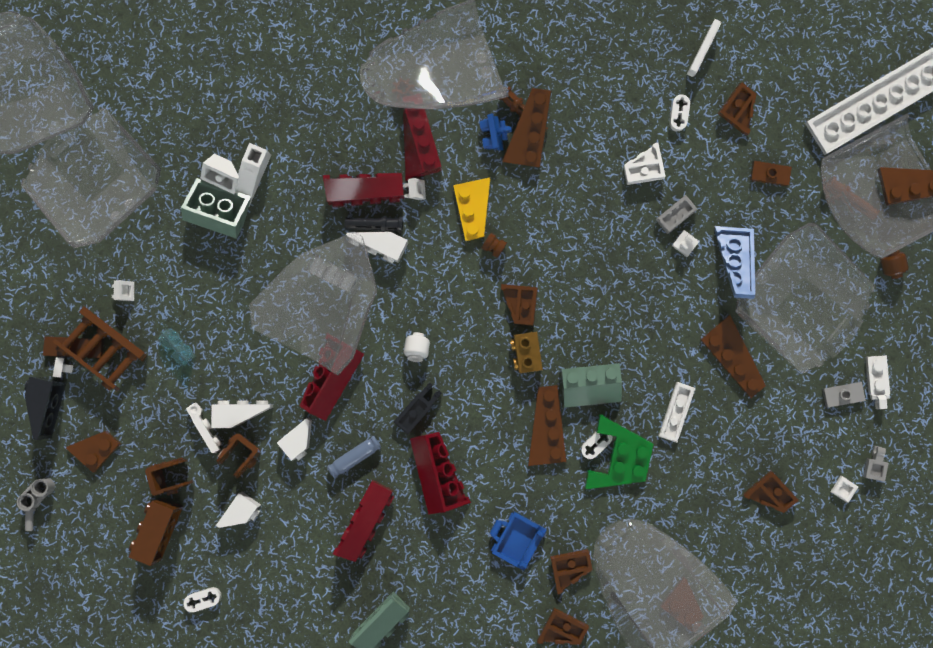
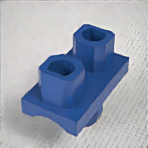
M493 113L488 114L487 119L479 122L481 131H490L491 137L483 138V147L497 151L504 150L502 140H508L507 133L512 132V128L506 126L504 120L499 121L498 116H494Z

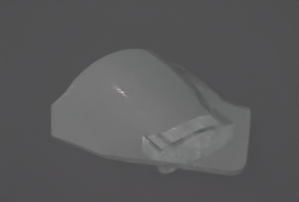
M354 232L299 255L249 304L252 329L304 354L331 372L339 375L354 357L369 310L377 293L363 237L359 233Z

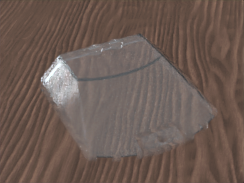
M106 108L99 109V112L92 115L87 113L83 115L84 118L79 122L75 123L72 121L54 134L37 153L40 156L35 163H30L28 166L29 174L21 182V186L65 241L74 248L100 243L157 190L161 167Z
M908 113L822 158L821 161L822 188L835 220L857 245L880 259L933 232V197L886 206L877 170L879 167L931 170L911 138L908 124L910 116Z
M809 222L786 235L756 271L754 299L737 298L735 312L796 370L803 374L809 372V369L822 366L829 356L835 357L851 341L864 321L862 317L865 310H869L871 304L868 302L871 292L874 293L875 285L816 223Z

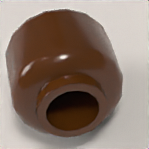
M899 249L884 252V255L880 258L883 274L891 276L892 279L903 277V273L909 269L906 254L900 252Z

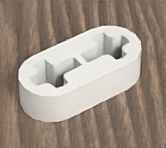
M678 95L672 102L669 126L676 132L682 131L688 123L690 100L686 95ZM683 100V103L686 105L679 111V104L676 103ZM678 115H681L680 122H683V124L678 127L674 121H676Z
M595 432L581 446L582 455L587 459L595 458L611 443L613 436L607 435L608 440H602L598 444L597 441L600 439V435ZM595 443L597 446L593 448L594 454L591 455L589 453L586 455L585 452L587 450L585 447L587 445L591 447Z
M211 587L192 593L185 598L184 607L188 612H196L212 607L221 600V592L219 589ZM210 592L217 596L214 602L212 599L205 600V597L210 595ZM191 598L193 600H201V602L195 605V608L193 605H189Z

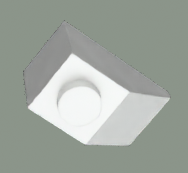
M213 154L203 162L200 179L235 194L239 176L231 161Z
M310 417L302 421L277 442L291 461L294 459L299 461L307 454L305 450L309 448L312 424Z
M240 492L216 526L221 528L247 523L251 519L254 521L260 513L258 508L261 504L244 492Z

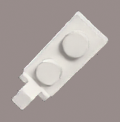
M887 355L865 357L868 393L871 400H875L876 409H887V399H890Z
M198 403L187 407L186 410L211 453L216 454L221 451L219 447L222 445L217 435L213 436L210 432L211 425L206 418L202 419L203 409Z

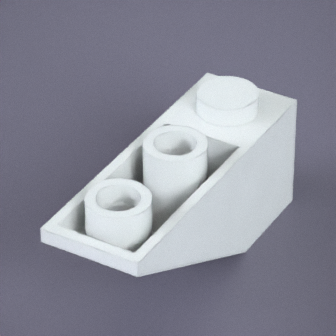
M249 143L241 162L236 192L250 196V204L271 157L268 150Z
M392 232L346 234L347 238L350 239L349 243L357 247L361 244L367 247V252L373 255L379 253L384 256L383 259L392 264L394 261L399 263L408 245V240Z
M218 401V404L212 405L211 428H234L273 408V404H268V401H256V404H249V401H237V404H229V401Z

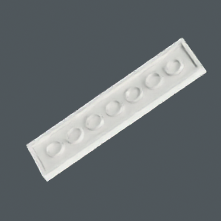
M933 48L807 121L805 124L823 154H828L933 92Z

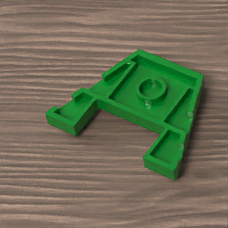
M599 414L596 432L615 436L608 473L588 470L585 489L645 482L654 444Z

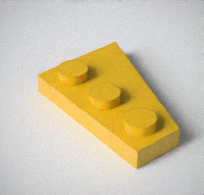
M490 178L453 185L465 241L484 238Z

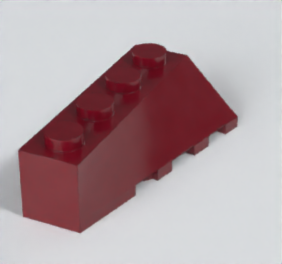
M421 94L402 99L406 181L442 171Z
M377 173L375 177H371L369 174H359L356 178L344 174L339 175L337 179H330V175H323L326 199L332 207H343L345 203H351L352 206L363 205V202L369 201L370 204H381V200L397 203L401 201L400 199H405L402 173Z
M329 333L326 338L328 340L327 346L322 348L320 356H322L320 364L315 366L313 370L314 379L308 383L300 403V407L325 421L331 414L332 409L341 397L343 390L364 356V353Z
M434 432L411 438V446L428 515L443 513L471 503L469 497H465L462 490L464 489L462 481H458L454 464H451L448 459L449 453L440 433Z
M375 480L371 481L333 555L354 562L357 561L358 557L363 558L367 550L364 547L367 540L371 541L376 533L373 530L376 523L380 524L385 516V513L382 512L385 506L389 507L395 497L391 495L392 489Z

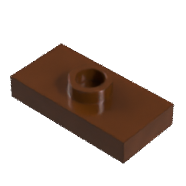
M753 161L750 180L789 186L792 167Z

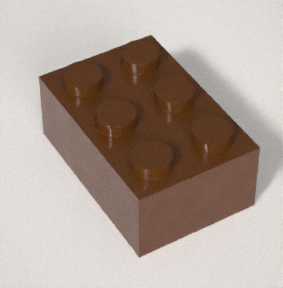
M165 498L149 502L144 510V514H146L144 521H141L137 527V538L130 544L129 551L131 552L129 558L149 566L161 561L183 506Z

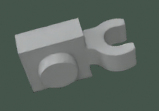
M873 447V459L867 458L863 477L885 482L889 464L883 461L886 448Z

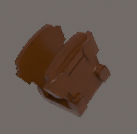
M237 433L228 440L229 445L219 453L216 460L219 465L222 464L239 442L253 451L234 474L235 478L242 476L247 468L251 469L258 461L256 458L261 452L259 448L244 436Z
M181 457L146 468L145 473L151 494L158 495L166 492L167 496L178 493V488L194 483L191 480L171 487L166 486L162 469L187 462V459Z

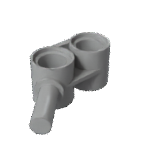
M50 478L35 480L17 499L18 508L25 512V531H33V512L36 511V508L39 507L43 499L53 493L55 489V483ZM42 482L46 485L45 492L40 487ZM28 497L32 499L31 506L27 503Z

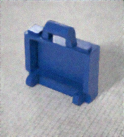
M514 511L513 513L511 512L508 522L496 520L490 535L497 543H494L491 551L492 554L525 571L541 539L545 535L546 528ZM502 525H504L505 528L501 536L498 537L497 534L500 531Z

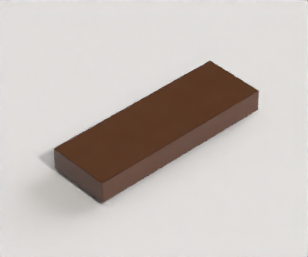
M44 336L43 356L71 357L69 354L63 356L55 349L57 345L53 343V340L56 339L62 344L67 337ZM77 338L69 347V350L78 355L91 339ZM104 339L96 345L86 358L102 357Z

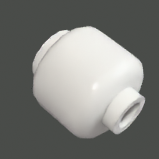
M414 332L413 335L406 337L404 354L408 357L407 359L413 362H422L423 359L427 358L430 346L429 339L419 332Z

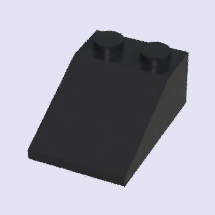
M29 377V380H27L24 388L26 391L25 401L33 439H52L66 382L46 377Z

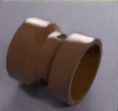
M490 233L481 249L486 252H492V255L498 259L507 242L503 239L498 240L496 235Z

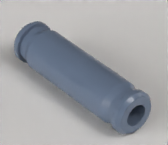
M371 436L370 439L336 459L331 465L329 464L327 468L330 474L337 478L338 475L345 473L375 453L376 450H380L381 445L375 436Z

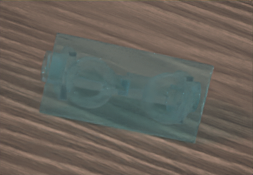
M170 328L160 332L161 335L158 337L159 343L167 352H170L172 349L175 350L171 356L178 365L184 367L189 363L188 360L196 357L191 347L183 342L175 330Z

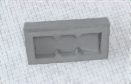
M685 195L660 215L656 221L669 234L698 209Z
M862 382L822 389L826 408L866 401Z

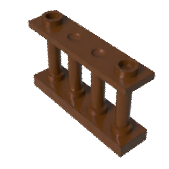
M83 306L79 311L83 316V321L62 344L54 339L53 343L57 345L55 349L63 356L69 354L103 381L101 385L111 391L113 388L118 392L119 388L114 385L117 379L134 360L140 359L143 362L147 355ZM92 324L97 326V333L78 355L69 350V347L88 326ZM110 336L114 339L112 341L113 344L93 367L83 361L103 337ZM124 347L128 350V356L110 377L106 379L99 371L118 349Z

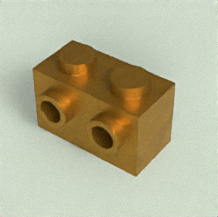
M537 332L514 335V339L510 340L512 351H516V358L513 359L514 369L518 370L519 374L543 370Z

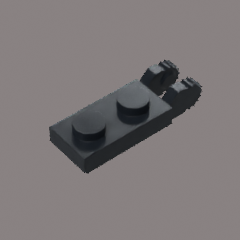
M431 383L420 394L418 393L394 420V423L407 435L442 394V392L438 391L430 401H427L423 396L432 389L433 385Z

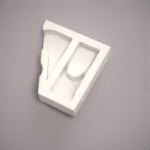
M658 143L653 144L650 149L645 152L643 151L637 155V158L630 160L623 167L627 185L665 179Z

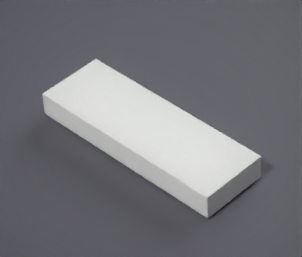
M715 19L711 24L687 75L693 77L697 73L721 25V21Z
M676 382L658 435L659 437L678 442L695 391L694 387Z

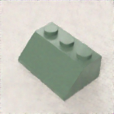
M196 178L181 206L183 221L237 239L244 225L251 197L239 192L232 194Z
M620 363L560 369L564 408L621 402L622 379Z
M393 591L352 633L349 643L356 648H379L382 644L380 641L384 636L388 638L396 630L394 626L398 622L402 624L408 618L410 607Z

